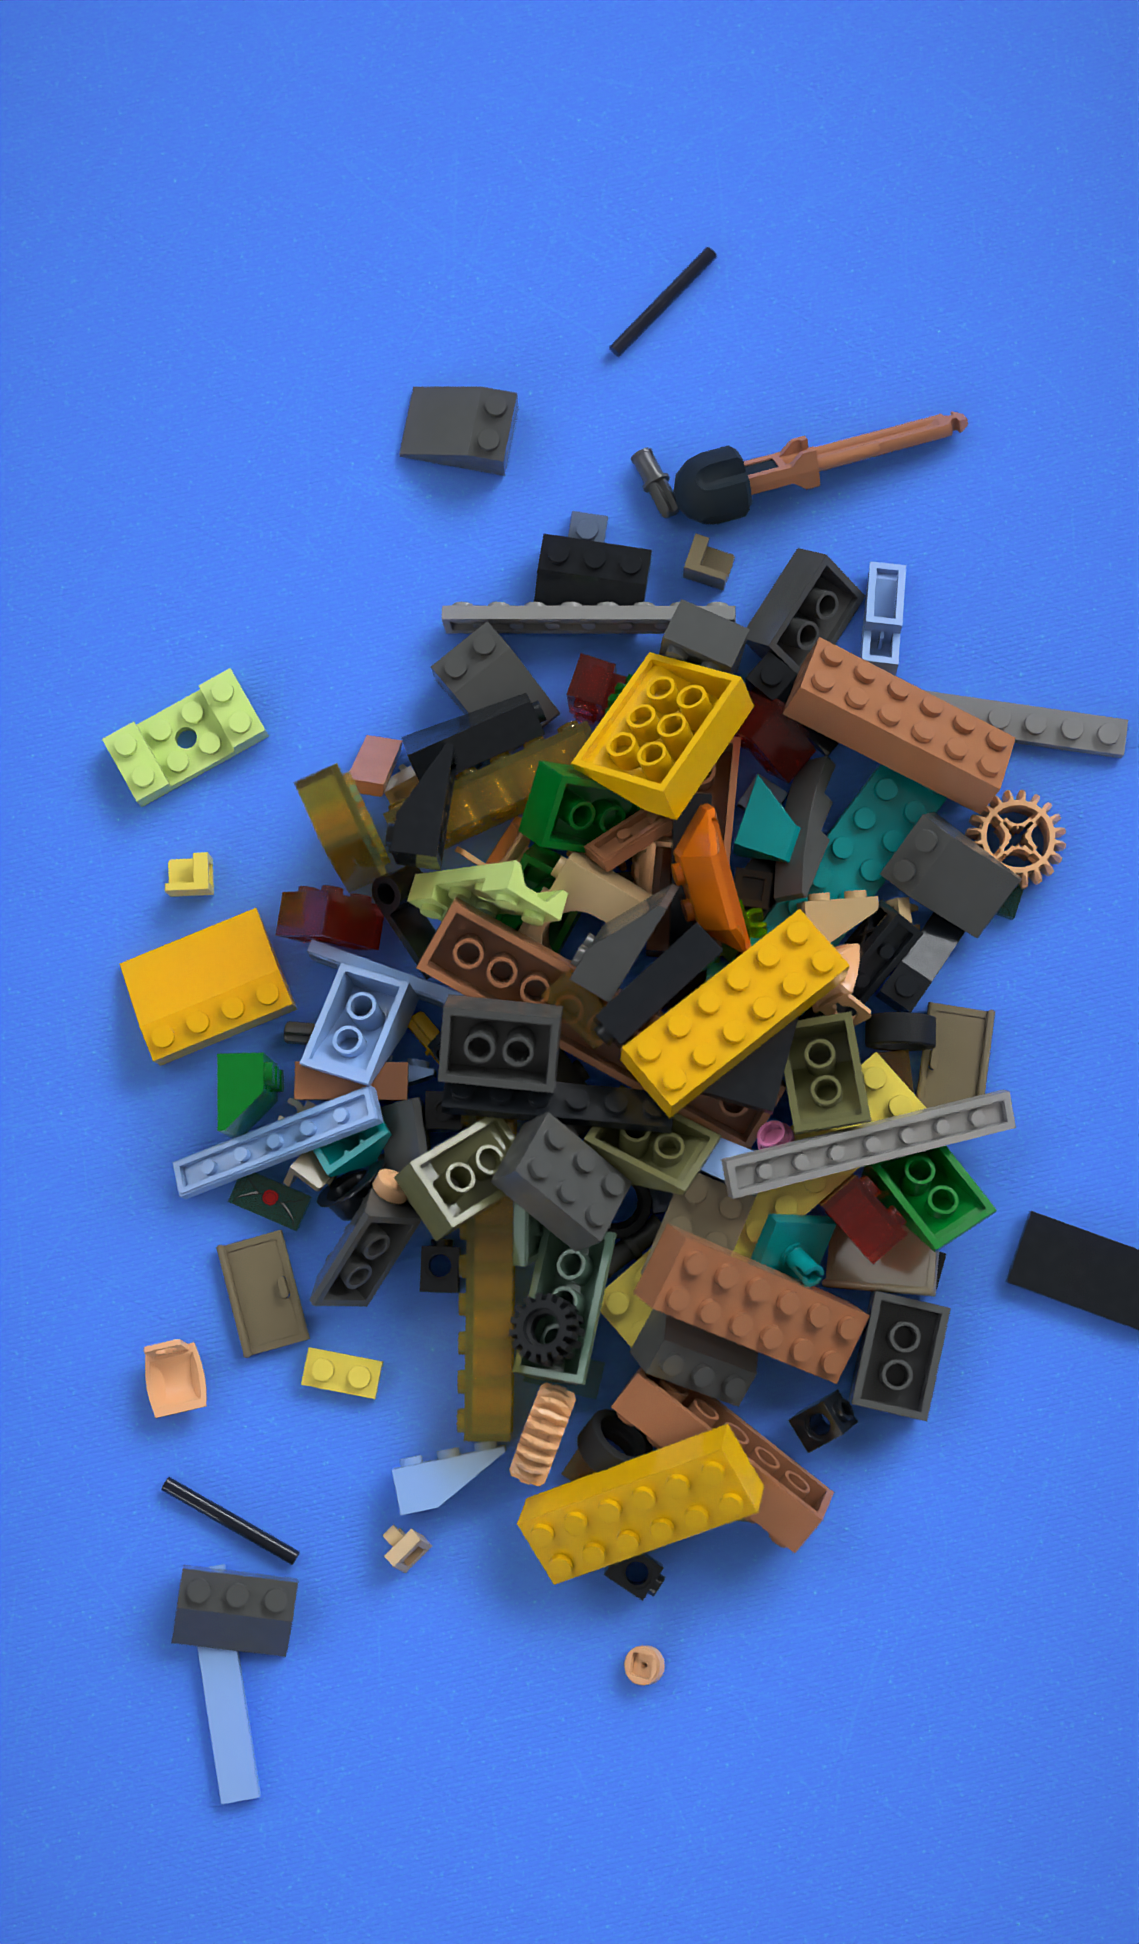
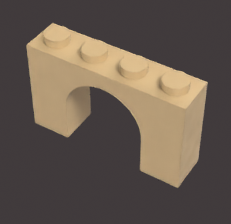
M574 851L568 859L564 856L560 857L551 872V876L556 878L550 890L543 887L540 892L564 890L568 892L563 913L571 911L586 912L605 923L652 896L651 893L614 871L606 872L582 852ZM545 922L542 926L522 923L518 930L520 933L551 949L549 942L551 922Z

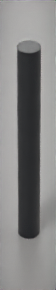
M706 247L609 346L610 350L617 357H620L717 257L716 253L710 247Z
M168 1477L162 1486V1491L287 1563L293 1565L300 1551L173 1478Z

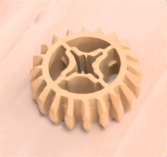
M1006 790L1003 793L1002 801L995 795L989 803L990 806L987 805L981 812V816L972 815L969 822L976 828L967 829L965 835L970 839L976 840L973 842L1001 863L1008 856H1018L1023 861L1028 860L1032 863V865L1026 867H1012L1004 864L1022 878L1018 885L1021 889H1026L1029 884L1028 877L1035 885H1038L1042 882L1041 873L1050 876L1054 872L1051 864L1058 865L1062 861V857L1055 851H1063L1066 848V843L1055 838L1063 836L1066 831L1062 827L1054 828L1053 825L1061 817L1059 814H1054L1051 817L1048 816L1047 812L1052 807L1051 803L1047 802L1040 808L1037 806L1040 800L1039 795L1034 794L1028 802L1026 801V792L1020 790L1016 800H1014L1011 791ZM1013 812L1023 814L1029 818L1023 823H1013L1007 817L1002 819L999 815ZM989 824L995 828L994 833L1000 842L999 848L994 854L991 852L987 842ZM1037 825L1042 832L1044 840L1042 855L1036 851L1038 847L1034 844L1031 837L1032 831ZM1023 829H1027L1016 846L1012 845L1007 851H1004V848L1010 843L1009 840L1015 833L1019 834Z
M546 1382L540 1386L509 1468L510 1475L519 1479V1482L538 1487L546 1482L576 1401L575 1393L566 1390V1387L558 1384L553 1385Z

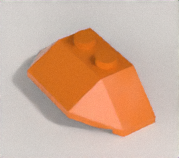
M707 803L702 804L698 807L673 852L676 863L671 864L672 874L676 885L683 886L686 899L681 900L682 911L687 922L692 921L693 925L698 922L710 936L744 953L751 947L716 811L713 806Z

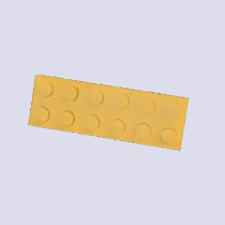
M799 909L624 1045L621 1051V1062L665 1114L671 1118L706 1088L843 982L850 965Z
M729 1424L633 1458L607 1470L587 1475L526 1498L517 1525L555 1585L756 1514L759 1511L764 1485Z

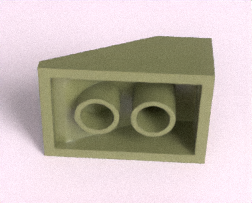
M851 1011L798 1020L784 1070L795 1135L871 1122Z
M676 1113L673 1115L671 1134L592 1127L584 1138V1142L628 1178L632 1185L685 1195L717 1146L721 1135Z
M483 1118L411 1161L394 1177L436 1242L507 1196L491 1183L492 1178L516 1138L504 1119Z

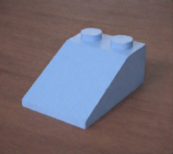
M341 963L299 1064L306 1068L370 1086L407 1030L419 1000L411 984L407 981Z

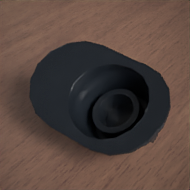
M379 1160L369 1166L349 1171L339 1176L330 1186L327 1185L321 1191L317 1198V1204L320 1207H329L344 1221L352 1220L361 1206L363 1198L373 1188V1181L384 1167L385 1161Z

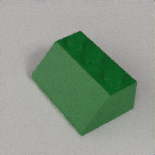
M217 1054V1131L232 1139L246 1134L278 1101V1092L284 1091V1072L279 1070L278 1064L266 1054Z

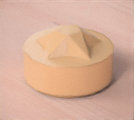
M382 1169L373 1181V1188L377 1195L393 1204L405 1203L408 1198L394 1178L399 1172L391 1169Z
M649 1645L637 1646L628 1652L624 1662V1669L627 1677L637 1685H651L662 1677L665 1662L662 1654L655 1647Z

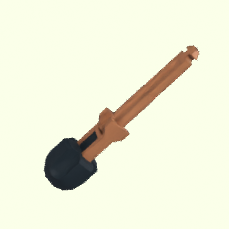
M951 411L949 416L941 413L809 448L808 439L805 436L791 439L780 452L743 461L739 452L729 445L701 452L688 459L677 472L673 491L675 500L682 513L702 524H720L742 518L750 510L753 494L790 484H796L806 490L820 486L819 472L949 437L956 430L962 433L968 426V419L962 413Z

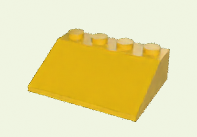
M649 652L571 762V765L575 770L645 811L677 820L754 705L742 677Z
M257 908L119 963L139 1027L152 1060L160 1066L297 1010Z

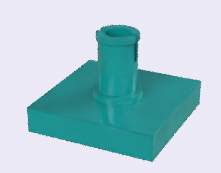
M769 1214L750 1259L799 1279L807 1287L815 1286L822 1280L819 1275H824V1269L820 1266V1263L837 1224L829 1216Z

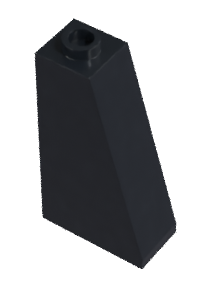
M527 693L406 735L402 737V741L414 772L420 781L445 744H453L458 759L456 773H459L545 735L541 723L547 721L539 701L531 702Z
M698 922L695 923L594 1016L593 1021L597 1025L593 1029L594 1032L606 1045L610 1046L614 1043L620 1048L707 970L724 950Z

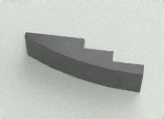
M828 756L799 762L791 784L785 811L801 830L790 862H775L774 899L778 903L807 897L829 843V838L821 830L833 803L825 794V790L836 765Z

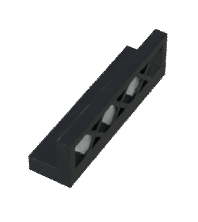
M882 899L879 901L878 910L863 920L844 943H858L860 945L859 970L852 995L863 1004L869 1000L924 934ZM836 1003V1011L838 1013L851 1011L852 1016L857 1014V1011L852 1007ZM811 1006L803 1016H799L798 1020L826 1015L821 1011L813 1012Z

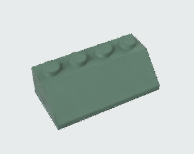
M543 1226L542 1232L544 1234L540 1240L539 1258L535 1263L529 1296L535 1299L536 1293H543L545 1295L551 1293L569 1301L570 1304L576 1306L579 1310L577 1315L583 1317L584 1323L580 1324L579 1327L585 1330L584 1337L578 1336L577 1341L582 1343L579 1350L574 1347L571 1351L575 1356L571 1360L563 1358L565 1364L558 1366L553 1363V1367L539 1365L518 1354L520 1351L517 1350L512 1371L537 1380L568 1385H585L616 1233L607 1231L600 1243L575 1252ZM548 1315L539 1320L535 1329V1336L540 1344H548L556 1338L559 1331L557 1319L552 1315Z

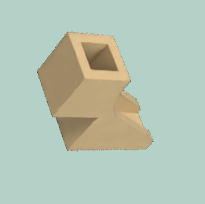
M866 890L845 891L844 899L830 900V893L808 894V901L797 903V910L801 909L830 943L874 914L879 907L878 896L867 897Z

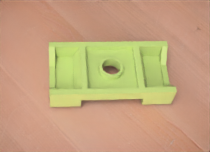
M231 668L198 685L200 690L136 725L135 722H132L102 739L135 800L141 807L269 737ZM187 730L195 732L197 740L192 747L181 748L178 746L177 739L182 732Z
M514 860L415 874L407 901L420 908L422 915L442 921L456 896L494 918L500 914L521 915V919L525 923L542 926L545 922L561 921L568 892L558 890L536 893L525 886L521 863Z

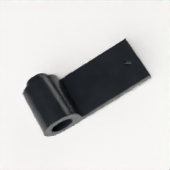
M405 866L376 878L372 883L371 891L375 904L416 965H418L436 931L427 917L420 913V908L407 901L415 874L423 872L418 867ZM422 972L426 980L432 978L431 976Z

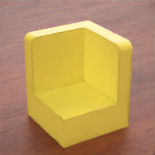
M208 852L193 853V858L169 860V883L164 884L165 892L170 897L214 895L213 858Z

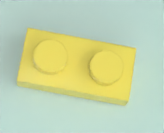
M308 1347L301 1385L376 1399L383 1361Z

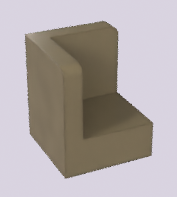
M695 533L684 565L683 578L724 591L735 557L733 554L708 547L709 538Z
M312 1150L300 1155L290 1166L283 1183L290 1187L299 1178L315 1191H320L326 1184L330 1186L338 1175L333 1177L327 1176Z

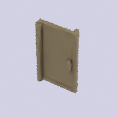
M928 1002L927 1014L936 1017V1047L932 1050H922L916 1097L926 1108L985 1094L995 1011H982Z
M833 1220L837 1225L829 1241L826 1279L822 1281L823 1287L936 1296L939 1250L934 1252L905 1225Z
M282 1230L225 1246L218 1245L216 1249L244 1357L249 1358L251 1355L310 1339Z

